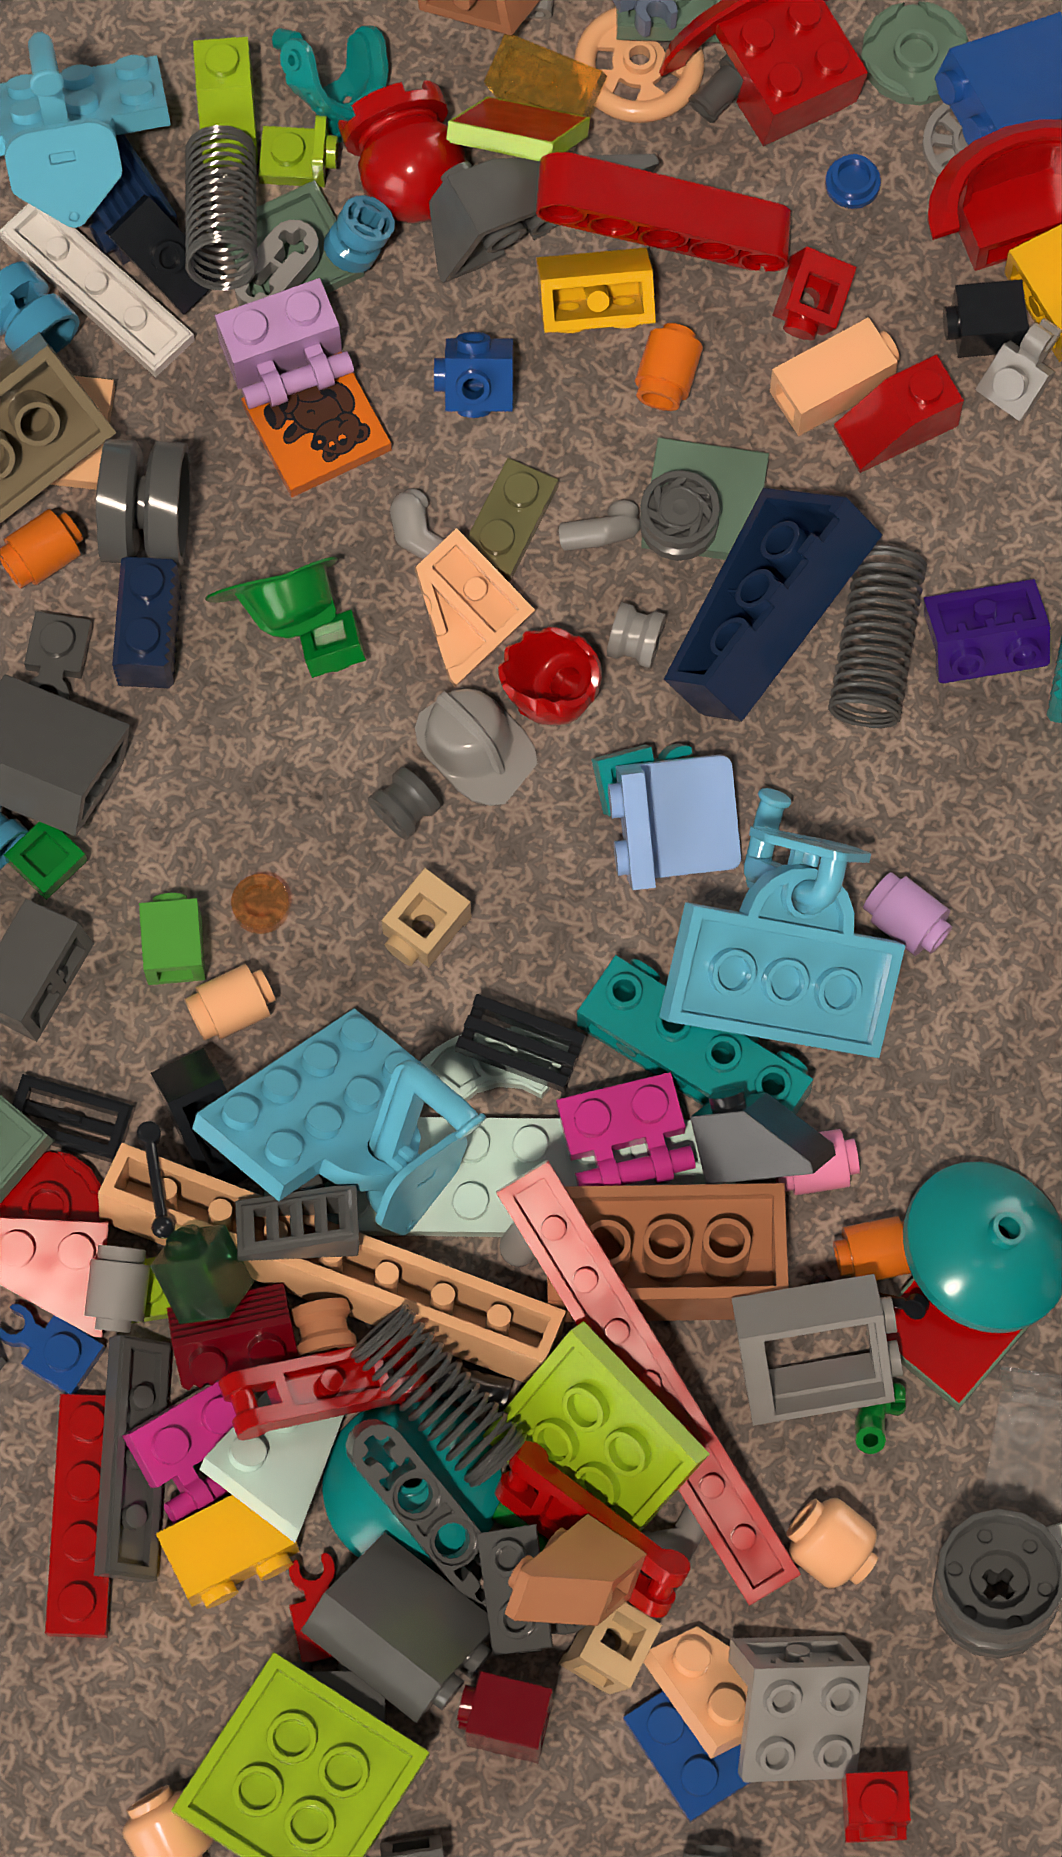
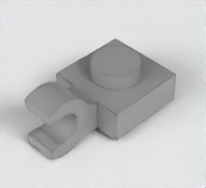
M1043 318L1040 324L1033 323L1023 338L1020 347L1012 341L1003 344L975 390L1018 421L1024 420L1056 373L1042 362L1057 342L1062 329L1046 318Z

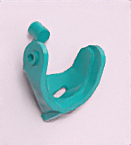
M373 25L360 26L347 40L345 70L336 81L323 88L320 84L313 50L307 41L303 40L301 33L278 28L272 36L273 47L281 50L280 62L286 74V84L318 116H327L329 131L332 135L338 136V142H343L338 128L339 120H351L355 116L352 105L356 101L375 90L386 87L388 59L386 42L381 31ZM347 96L351 97L349 103H343Z

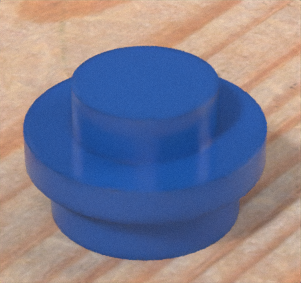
M858 154L845 155L832 163L827 171L825 180L826 191L832 201L848 209L862 208L873 202L879 193L881 184L880 173L877 167L868 158Z

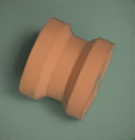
M320 1299L299 1305L290 1311L292 1324L300 1329L301 1341L297 1345L299 1358L357 1345L356 1335L348 1330L346 1321L351 1313L348 1299Z

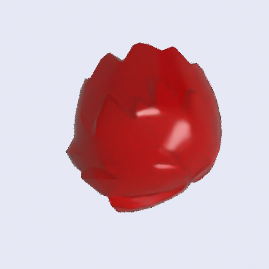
M558 627L543 628L541 631H526L523 633L520 642L507 646L504 650V662L498 666V675L502 688L510 700L518 707L520 714L541 725L558 726L570 724L577 720L588 706L594 702L602 680V669L597 654L583 637L574 636Z

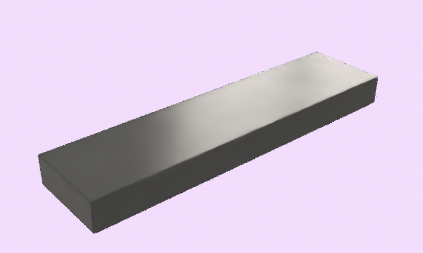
M121 1334L109 1337L94 1576L136 1582L157 1581L159 1540L156 1533L160 1532L163 1485L158 1488H150L122 1435L167 1409L171 1343Z

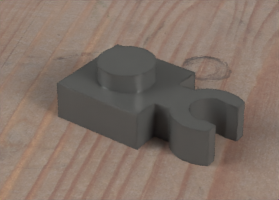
M35 611L24 665L27 671L39 672V675L34 677L28 684L46 691H54L58 696L70 700L65 678L82 679L93 628L91 620Z

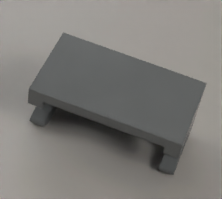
M28 899L24 900L0 941L1 1024L36 1042L39 1040L94 945L78 922Z

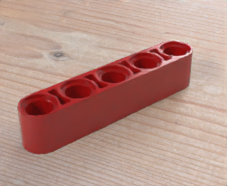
M554 152L546 154L540 159L536 214L544 221L747 270L760 271L761 266H763L765 271L776 272L788 266L791 210L785 205L575 153Z

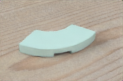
M511 1026V1029L505 1028L568 1052L569 1047L515 1026ZM478 1033L475 1034L473 1039L475 1042L559 1073L562 1067L560 1064ZM459 1036L436 1047L420 1061L466 1102L477 1093L497 1087L523 1089L541 1099L550 1090V1087L455 1052V1045Z

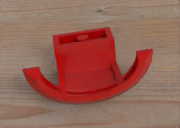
M721 0L692 20L671 41L659 73L662 77L684 67L691 55L715 34L743 79L736 103L761 144L765 146L857 102L868 71L825 2L828 0Z
M1039 119L1005 126L974 140L952 157L938 175L929 198L927 221L932 240L959 232L974 271L1007 261L1009 250L1061 225L1062 120Z

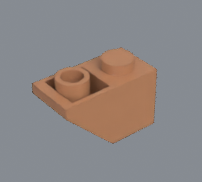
M587 1514L569 1530L563 1527L558 1529L550 1538L544 1550L533 1558L527 1555L517 1564L508 1581V1586L513 1590L504 1614L514 1621L598 1626L631 1598L647 1553Z

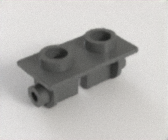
M537 1525L478 1533L477 1539L493 1656L517 1652L518 1654L542 1651L543 1648L553 1647L550 1623L514 1621L504 1614L513 1590L508 1586L513 1570L525 1556L530 1555L534 1558L540 1553Z

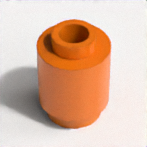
M667 323L663 325V328H656L650 331L635 378V384L638 387L636 396L639 401L655 409L675 411L679 409L681 401L688 398L703 350L702 344L695 338L694 331L676 323Z
M47 509L4 538L6 545L0 548V563L20 589L31 582L37 586L81 556L77 544L83 541V537L67 513L63 512L56 516L52 510Z
M893 1216L842 1227V1239L833 1241L834 1255L840 1276L850 1274L851 1278L875 1274V1279L878 1281L910 1274L911 1271L903 1245L904 1220L901 1221L899 1216Z

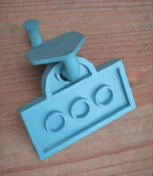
M43 32L33 33L28 42L32 75H18L9 79L6 83H0V156L5 155L11 189L17 197L64 225L78 228L88 220L121 177L122 165L116 135L171 125L157 55L151 57L129 55L118 59L112 64L95 67L82 64L73 65L59 73L52 39Z
M763 788L758 792L760 802L754 824L750 827L749 832L751 837L744 863V875L749 890L738 912L685 902L659 1017L673 1023L879 1058L906 945L894 940L854 933L855 912L848 892L843 888L842 883L847 862L870 863L871 853L835 841L779 831L784 809L791 805V799L778 790ZM775 845L791 849L787 865H782L772 860Z
M354 1008L197 1112L192 1129L277 1201L282 1200L320 1174L338 1186L356 1185L357 1191H365L368 1202L377 1213L375 1222L382 1228L404 1236L415 1227L455 1176L467 1147L468 1140L466 1136L485 1121L486 1116L484 1113L478 1114L468 1102L440 1080L436 1074ZM425 1102L446 1119L457 1132L451 1133L420 1155L418 1152L421 1135L417 1122Z

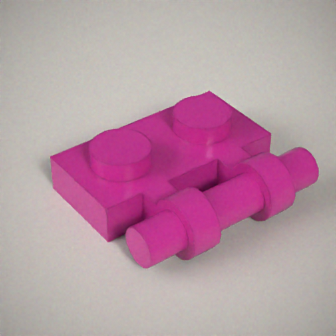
M671 1072L556 1100V1107L570 1161L594 1156L597 1167L575 1173L577 1186H624L655 1178L658 1184L674 1180V1173L696 1168L691 1146L668 1151L664 1138L685 1134L686 1129ZM645 1143L648 1156L616 1163L613 1151Z
M219 1380L213 1386L210 1384L204 1386L122 1435L150 1488H158L173 1479L180 1494L166 1502L164 1509L174 1524L215 1504L217 1499L229 1493L210 1477L202 1481L193 1468L194 1465L204 1460V1457L233 1427L232 1420L236 1417L232 1403L226 1402L223 1399L218 1384Z

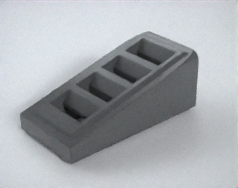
M356 1185L331 1186L292 1192L280 1201H277L272 1195L235 1201L238 1261L358 1256L359 1224ZM327 1214H339V1229L328 1231ZM303 1215H314L315 1233H303ZM278 1216H290V1237L279 1238ZM254 1217H266L267 1240L255 1242Z

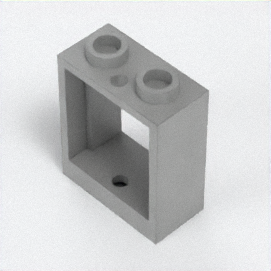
M875 1274L731 1298L753 1426L895 1402L892 1377L902 1376L903 1371L897 1340L887 1341L886 1334L897 1332L896 1319L891 1296L879 1297ZM866 1324L870 1353L768 1370L764 1341Z

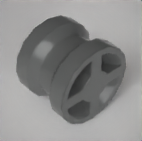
M400 767L392 775V783L385 790H376L368 797V803L376 815L404 840H408L416 832V823L423 816H433L440 809V804L431 790L414 773L404 767Z

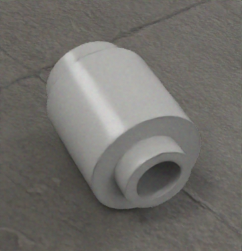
M98 1245L97 1260L91 1259L84 1311V1316L96 1317L95 1329L130 1333L132 1321L144 1322L150 1266L145 1265L146 1250Z

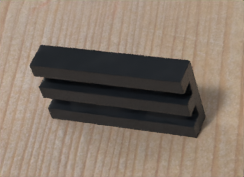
M476 994L470 1015L467 1016L464 1023L463 1032L456 1042L455 1052L564 1093L586 1041V1035ZM483 1015L489 1016L568 1046V1052L482 1020ZM478 1033L560 1064L562 1067L559 1073L475 1042L473 1039L475 1034Z
M22 1074L12 1103L22 1114L110 1138L109 1144L105 1145L37 1125L54 1140L51 1144L52 1146L111 1163L121 1143L125 1142L128 1133L127 1129L135 1112L133 1105ZM30 1092L117 1116V1119L113 1126L27 1100Z

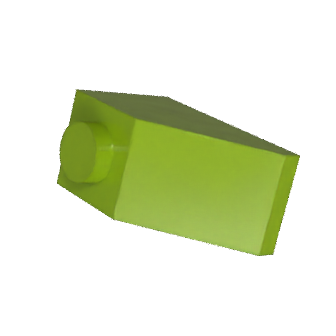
M248 36L193 40L200 129L214 125H223L242 130L251 137L256 147V165H258L253 75ZM214 133V134H210V135L204 136V137H202V138H205V137H208V136H211V135H215V134H227V133ZM216 138L201 144L204 147L214 143H231L247 150L240 142L228 138ZM215 147L202 152V156L213 152H232L242 155L248 160L247 156L242 152L229 147ZM214 156L203 160V164L215 160H230L245 165L240 159L231 156ZM216 164L206 168L231 167L232 165Z

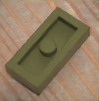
M507 458L467 539L506 580L511 582L558 489V479L510 458Z

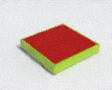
M487 96L448 121L447 140L454 144L540 161L542 156L554 152H566L588 137L590 117Z

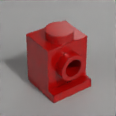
M806 246L789 257L788 271L772 316L785 321L783 330L786 333L800 339L814 340L816 334L824 336L836 329L857 267ZM802 292L812 296L814 300L813 308L799 302Z
M908 1771L846 1773L842 1779L845 1843L906 1841V1827L911 1821Z

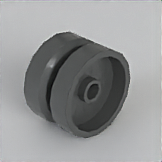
M105 439L96 490L97 541L100 561L121 563V559L124 557H137L144 529L145 551L148 558L172 559L177 566H183L187 548L190 512V454L188 443L157 441L150 451L145 476L144 457L137 441Z

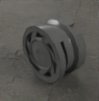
M684 470L666 472L652 480L644 490L640 504L641 535L648 547L659 556L675 561L693 559L706 552L715 540L720 513L718 495L710 482L696 473Z

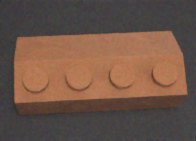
M785 1183L564 1186L647 1321L735 1320L731 1298L789 1288ZM547 1277L548 1304L566 1311L564 1322H575Z

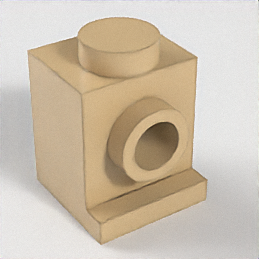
M424 868L381 920L383 934L389 938L384 944L393 956L408 966H412L416 960H419L429 968L462 926L465 927L472 918L471 902ZM429 921L435 928L428 936L422 937L413 930L417 922Z
M626 1601L598 1626L586 1625L583 1629L579 1630L569 1651L563 1654L559 1665L610 1695L630 1689L662 1624L647 1616L629 1601ZM606 1631L611 1633L615 1639L614 1649L601 1643Z

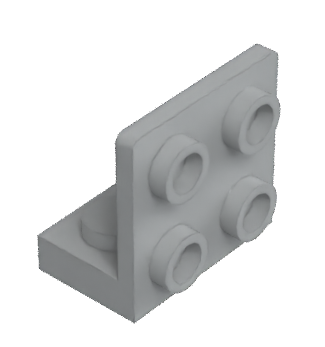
M845 1635L731 1638L728 1661L748 1686L738 1765V1775L744 1782L843 1779L846 1773H857L870 1665Z

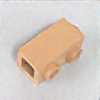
M868 317L773 368L770 393L796 434L800 436L854 407L886 378L896 374L897 364L900 359L899 352L890 335L886 331L879 333Z

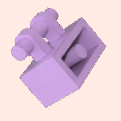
M320 278L215 315L219 343L237 388L242 390L248 409L270 403L271 407H275L288 402V395L317 386L318 390L335 385L334 379L354 372L348 352H342L339 324Z

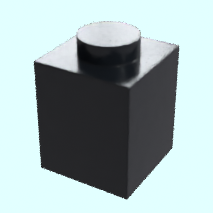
M1022 279L955 285L952 305L943 307V327L945 339L955 340L958 358L997 355L1003 344L1009 341L1020 347L1023 338L1029 330Z

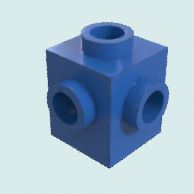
M466 332L458 335L457 338H446L445 358H434V392H445V411H457L459 415L469 418L484 417L489 415L491 411H513V338H490L489 335L481 332Z

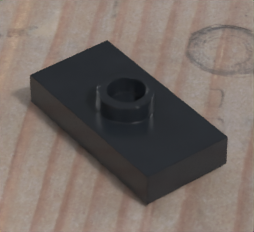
M144 194L105 233L183 315L209 290L193 281L185 269V234L149 196ZM197 252L195 253L203 261L211 264L206 257L199 255ZM194 259L195 263L203 270L213 274H221L217 269L201 265ZM194 268L195 272L203 279L217 282L220 279L204 275Z

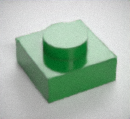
M352 609L336 614V618L331 623L300 636L305 662L312 678L329 672L341 671L351 665L366 661L359 628Z
M38 822L4 854L6 862L46 900L88 861L86 854L61 830L42 822Z

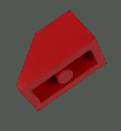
M936 354L886 378L834 424V429L858 471L861 473L958 427L964 400Z

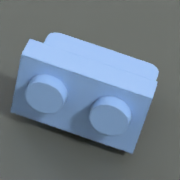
M718 754L615 766L617 783L608 784L609 806L612 819L621 818L623 840L614 841L617 875H627V880L632 890L656 888L655 878L732 870L738 867L741 862L733 768L728 757Z

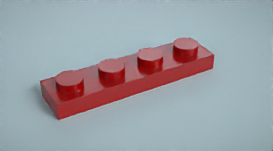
M60 1394L45 1634L47 1636L108 1638L111 1578L94 1576L106 1395Z

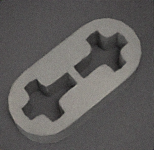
M301 220L281 222L257 247L258 267L256 274L251 281L242 287L234 289L238 305L242 306L267 297L262 292L251 297L249 284L253 282L260 286L271 274L273 275L269 279L270 294L268 296L301 285L317 265L320 256L317 234L308 223ZM302 240L305 253L300 254L294 251L281 263L285 258L284 243L288 242L295 245ZM250 262L241 266L238 272L246 268ZM246 272L245 274H243V275H241V276L235 277V278H234V281L240 279L241 277H243L244 275H246L248 272Z

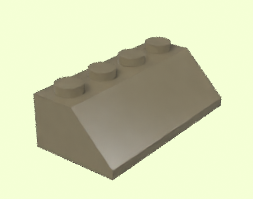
M40 332L0 362V523L105 442V439H109L116 434L114 428Z

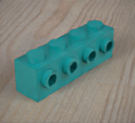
M615 955L577 1011V1027L655 1076L671 1072L675 1089L702 1106L709 1103L708 1097L715 1092L729 1088H742L744 1095L768 1093L796 1115L811 1093L813 1078L807 1075L808 1068L800 1060L786 1052L779 1051L777 1055L771 1053L757 1044L759 1041L758 1037L673 1023L660 1018L659 1015L666 986L659 982V974L640 960L631 959L628 963Z

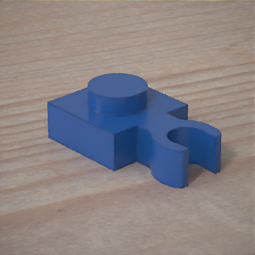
M12 1304L10 1306L11 1311L25 1319V1326L17 1334H8L0 1328V1340L12 1347H25L30 1351L21 1363L25 1369L64 1394H76L106 1350L104 1345L53 1315L44 1329L36 1324L33 1315L27 1308L19 1304Z

